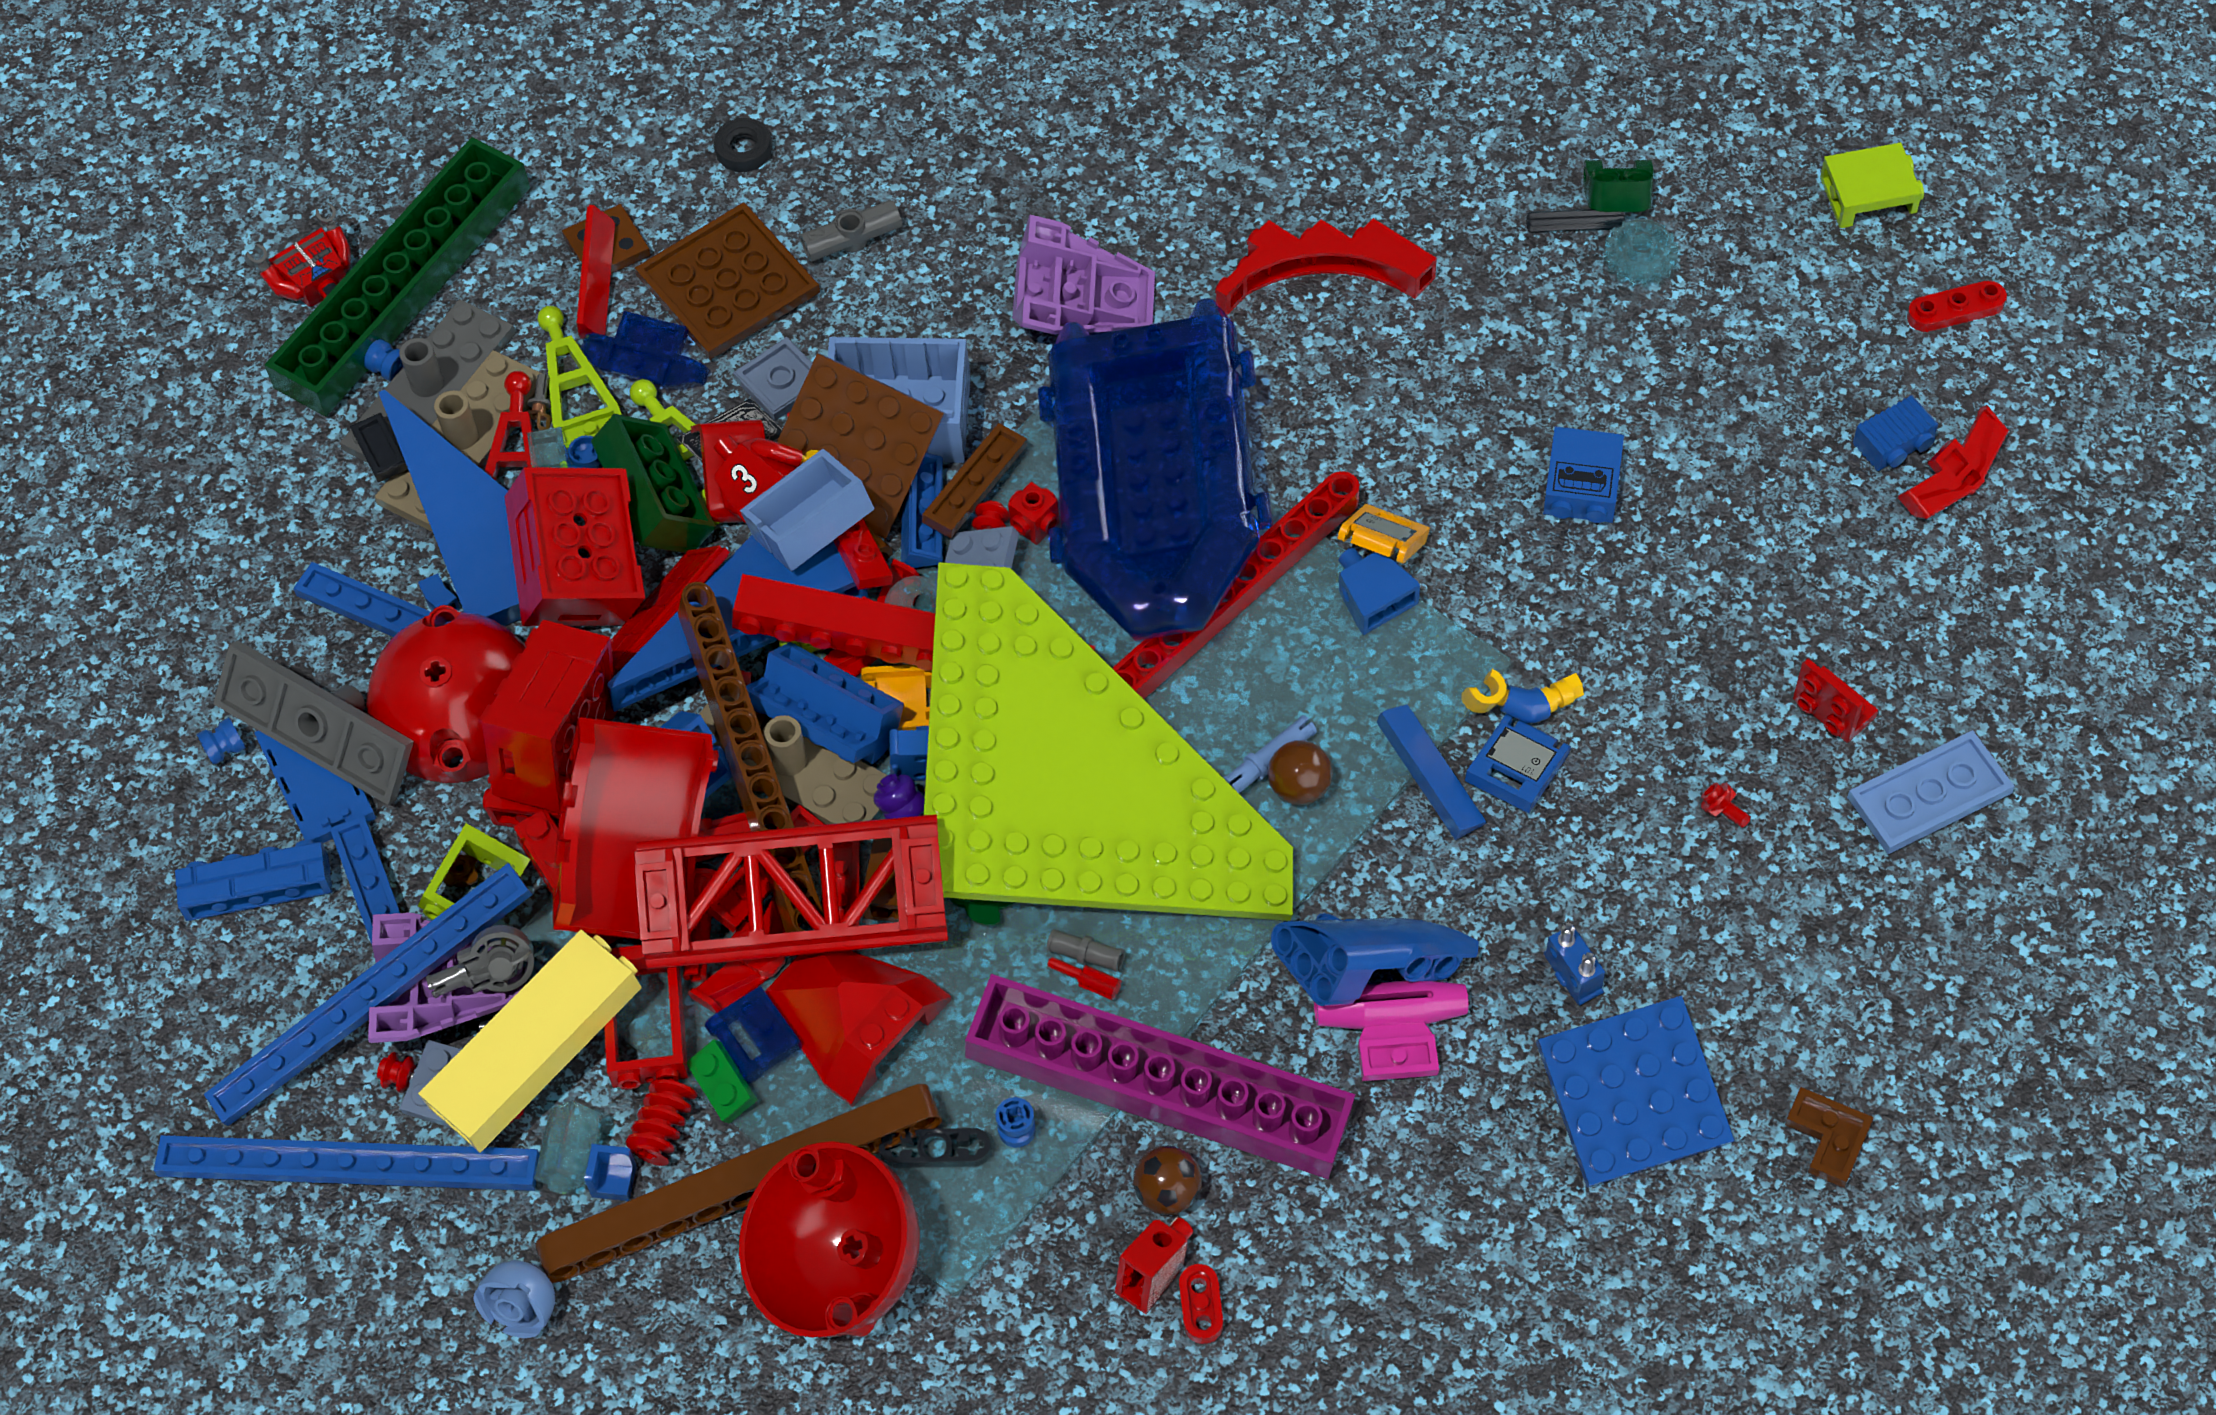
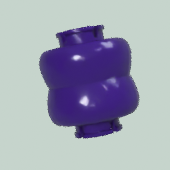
M890 774L877 784V791L874 794L873 801L883 812L885 819L923 815L925 796L917 790L916 784L910 776Z

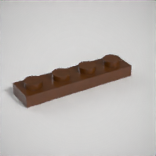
M998 423L924 511L922 523L952 538L973 513L976 506L982 502L1025 450L1027 438Z

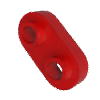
M1194 1264L1187 1267L1179 1279L1184 1330L1192 1341L1199 1344H1208L1215 1341L1223 1330L1219 1282L1217 1274L1211 1267L1204 1264ZM1195 1284H1203L1206 1289L1201 1293H1197L1192 1290V1287ZM1204 1320L1208 1321L1211 1326L1206 1330H1201L1196 1326L1197 1323Z

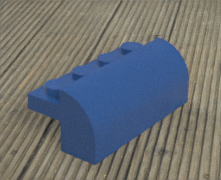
M792 642L769 652L764 677L746 686L754 711L765 714L772 719L781 715L793 717L800 724L803 736L807 737L812 743L836 753L841 759L852 763L864 759L873 764L886 752L890 746V731L892 729L898 730L904 707L903 702Z

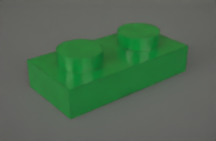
M713 1039L686 1062L722 1122L730 1124L758 1101L722 1042Z

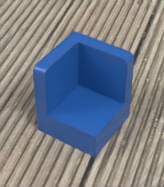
M591 1145L585 1173V1183L591 1197L621 1201L630 1200L636 1171V1163L631 1150L627 1147Z

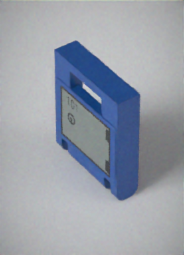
M1506 714L1467 769L1465 781L1530 813L1568 757L1571 746L1563 743L1560 749H1557L1558 739L1520 720L1513 727L1511 726L1513 717ZM1492 768L1523 783L1518 790L1492 777Z

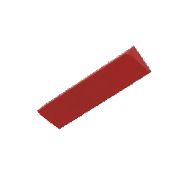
M589 205L586 213L576 323L580 339L603 340L606 334L615 222L595 205Z

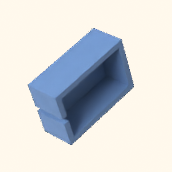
M821 449L742 508L740 512L754 539L767 551L773 553L774 557L792 572L875 508L862 481L826 450Z

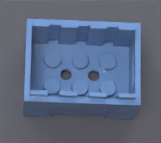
M829 337V358L945 412L927 453L942 456L944 463L965 462L971 382L966 339Z

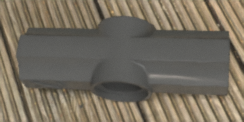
M888 200L862 211L850 208L842 210L836 215L835 221L802 233L799 236L808 260L812 262L841 250L852 253L858 252L866 246L867 240L903 226L897 206L893 200Z

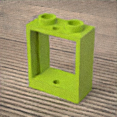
M465 823L422 895L418 907L423 909V913L433 920L455 904L436 892L461 851L497 871L509 863L520 878L530 858Z

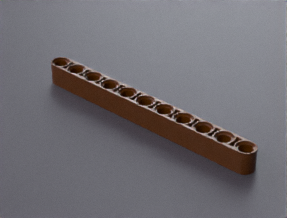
M692 582L683 589L678 607V617L751 831L768 830L764 826L765 824L776 825L779 829L794 828L714 592L705 583ZM690 602L700 603L702 607H694ZM700 633H708L714 638H704ZM718 664L721 665L724 669L716 670L712 668L710 665ZM721 696H730L733 699H735V701H725L721 698ZM734 727L742 728L743 730L746 731V733H745V734L736 733V732H734V731L732 730V728H734ZM750 759L756 762L757 765L749 766L742 760ZM753 792H764L769 798H758ZM801 846L769 849L775 858L782 856L790 860V864H781V866L824 918V912ZM764 869L785 933L805 931L799 927L798 923L808 922Z
M927 1084L909 1086L541 1237L536 1241L535 1248L543 1271L552 1283L562 1282L747 1207L755 1189L769 1170L785 1156L804 1146L819 1142H843L860 1147L874 1155L880 1152L879 1144L882 1143V1137L896 1132V1136L893 1137V1143L885 1147V1149H889L901 1144L900 1136L903 1139L906 1138L904 1129H909L913 1139L917 1137L914 1130L935 1129L941 1124L942 1118ZM816 1163L813 1167V1173L816 1169Z

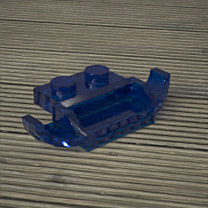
M627 311L623 312L615 338L597 333H587L581 346L582 352L590 363L602 372L608 371L638 380L646 379L663 388L679 387L694 382L705 385L710 371L702 363L681 355L689 334L686 326Z

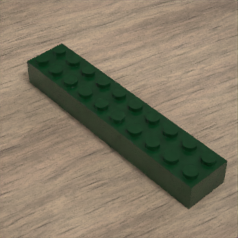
M471 137L265 363L264 366L273 388L327 417L368 371L364 366V357L370 345L378 339L392 344L530 189L524 163Z

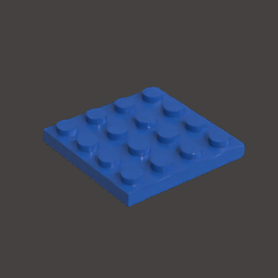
M1682 996L1540 1038L1536 1041L1587 1188L1728 1145L1735 1141Z

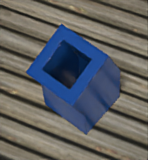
M438 573L418 582L431 611L442 605L451 606L457 611L461 609L457 597L444 586Z

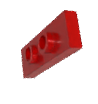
M863 518L833 540L858 590L892 584L893 574Z

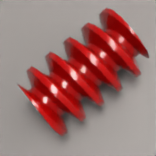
M657 1079L650 1083L648 1087L650 1093L646 1094L643 1099L644 1107L639 1109L637 1113L638 1120L631 1127L633 1134H630L625 1142L626 1146L637 1157L653 1165L665 1166L669 1164V1160L661 1155V1153H673L675 1150L674 1145L668 1142L667 1139L678 1140L681 1136L680 1132L673 1128V1125L684 1126L687 1122L678 1112L689 1113L692 1110L691 1105L684 1101V1098L695 1100L697 1092L677 1081Z

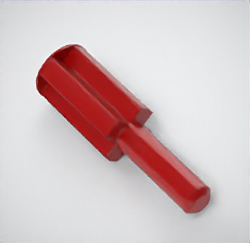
M1054 957L1049 958L1047 962L1049 968L1077 979L1079 987L1112 1001L1120 991L1122 980L1087 965L1082 970Z

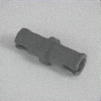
M1053 929L1047 941L1046 949L1048 952L1077 959L1078 964L1087 965L1091 963L1112 969L1115 972L1120 971L1125 957V949L1095 942L1094 937L1088 935L1082 938Z

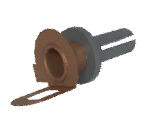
M545 374L537 375L535 397L528 400V407L532 408V410H528L530 417L533 420H537V427L542 433L549 432L550 421H552V417L546 414V410L551 409V402L546 400L549 376ZM540 421H546V427L541 426Z

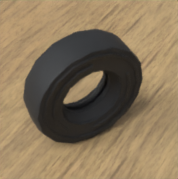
M737 118L728 121L718 129L715 134L713 147L719 163L726 169L735 172H748L758 169L767 162L771 156L772 139L767 127L760 121L752 118ZM751 138L755 141V146L749 151L735 152L731 149V144L736 139Z

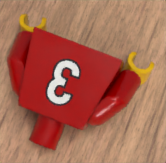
M725 435L714 446V450L725 461L715 473V481L719 485L724 508L745 522L740 512L742 508L819 451L810 450L803 455L802 450L763 438H754L741 442L738 445L730 435Z

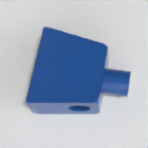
M1355 548L1347 549L1339 557L1338 561L1344 570L1339 574L1338 590L1363 635L1419 604L1420 584L1390 557L1374 552L1363 558Z

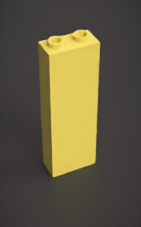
M580 930L418 1093L430 1110L479 1153L497 1137L642 988L635 977V974L638 972L635 966L624 956L616 959L610 954L612 951L611 947L600 936L595 935L591 938L583 930Z

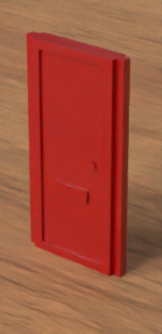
M718 545L688 550L611 639L614 676L678 611L683 589L692 582L705 583L729 556L730 552L726 547L722 548Z

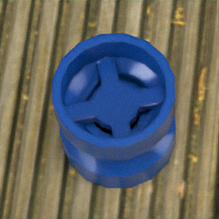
M382 339L374 341L365 354V368L373 373L380 372L384 379L391 382L403 367L399 355L400 349L394 350L390 343Z
M580 436L570 443L568 454L572 468H603L591 443L593 436Z
M229 717L218 723V727L214 729L215 733L205 729L196 734L213 766L224 760L225 755L223 752L237 754L246 749Z
M1018 1097L1002 1101L995 1113L999 1138L1005 1145L1013 1148L1028 1145L1034 1139L1036 1133L1032 1106L1025 1099Z

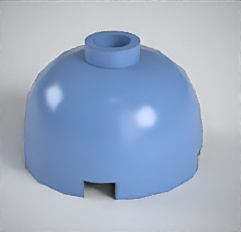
M510 1260L496 1265L482 1278L473 1299L476 1309L489 1324L496 1320L500 1324L507 1326L503 1329V1333L519 1338H530L537 1336L548 1323L555 1305V1291L552 1282L539 1266L529 1262Z

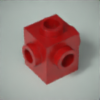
M1030 482L1023 490H1018L1012 495L1008 504L1010 526H1013L1020 535L1038 545L1060 523L1056 496L1049 489H1041L1033 482Z

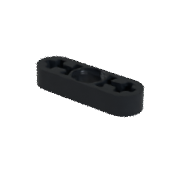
M978 1128L914 1130L917 1137L913 1139L909 1129H904L906 1138L903 1139L900 1136L903 1148L910 1150H901L899 1157H893L892 1152L885 1149L886 1145L893 1143V1137L896 1136V1132L882 1137V1143L879 1144V1151L883 1162L893 1169L979 1167L984 1165L992 1154L989 1136ZM935 1139L942 1140L946 1144V1151L943 1155L933 1158L925 1153V1146L928 1142ZM957 1139L958 1147H969L971 1140H978L979 1146L984 1148H979L977 1155H970L969 1150L966 1148H956L958 1156L953 1157L954 1149L951 1140ZM914 1140H918L917 1149L920 1157H914L912 1149L915 1148Z

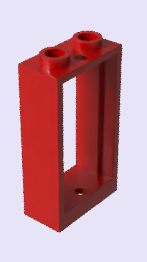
M642 944L611 948L610 954L616 959L624 956L638 970L635 976L661 972L668 973L673 1055L619 1062L617 1017L615 1015L604 1026L607 1074L612 1087L630 1090L657 1079L672 1081L687 1079L688 1066L686 1064L687 1049L681 966L647 969L646 959L642 952Z

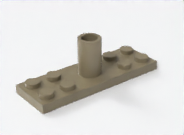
M494 350L460 391H446L437 397L434 403L437 420L431 426L433 430L481 469L487 464L501 412H509L510 395L504 387L506 376L513 371H522L530 377L532 383L531 390L524 396L523 412L530 410L528 400L535 397L537 375L542 374ZM515 427L510 428L509 435L515 429ZM407 469L390 477L375 495L377 505L433 532L409 470Z
M721 696V698L725 701H735V699H733L730 696ZM707 703L699 714L717 740L713 745L721 746L723 749ZM754 711L787 804L794 808L800 804L825 825L878 820L883 812L874 804L873 798L877 791V784L888 775L860 760L855 763L845 761L827 748L812 743L807 737L802 735L800 724L791 716L781 715L772 719L765 714ZM734 727V728H732V730H733L734 732H736V733H739V734H745V733H746V731L743 730L742 728H739V727ZM744 759V760H742L746 765H749V766H756V765H757V763L754 762L753 760H750V759Z

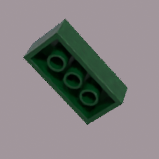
M613 414L593 437L591 443L603 468L626 469L631 499L628 508L635 539L640 546L683 553H686L688 550L697 549L716 526L667 425Z

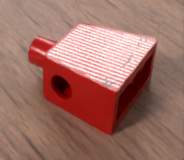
M1179 1217L1175 1218L1169 1226L1161 1220H1154L1120 1255L1115 1293L1144 1314H1147L1184 1265L1187 1240L1193 1234L1190 1224Z

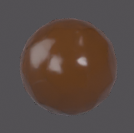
M1294 740L1284 744L1275 751L1269 761L1267 774L1273 792L1281 800L1293 805H1308L1325 795L1331 785L1333 770L1327 753L1320 746L1307 740Z

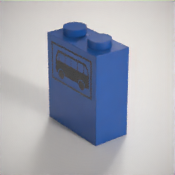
M1555 426L1543 514L1553 515L1561 519L1569 517L1585 519L1594 523H1613L1624 435Z

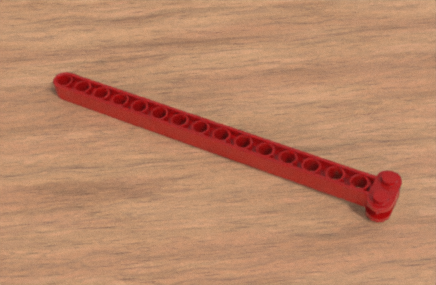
M1345 471L1334 472L1329 475L1112 669L1138 695L1145 699L1355 511L1359 503L1360 484L1358 479L1353 474ZM1337 492H1346L1348 494L1339 495ZM1313 513H1322V514H1324V515H1323V516H1314V515H1312V514H1313ZM1290 534H1298V535H1300V536H1299V537H1290V536H1288V535H1290ZM1273 555L1276 556V558L1267 559L1265 558V556ZM1246 576L1251 577L1253 579L1246 581L1241 580L1240 578ZM1219 598H1225L1228 601L1217 602L1215 600ZM1193 620L1204 621L1202 624L1191 623ZM1168 642L1179 643L1177 646H1168L1166 644ZM1144 664L1155 665L1154 667L1148 669L1141 667Z

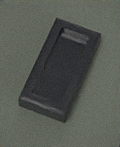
M381 412L350 426L378 483L408 469L403 454Z

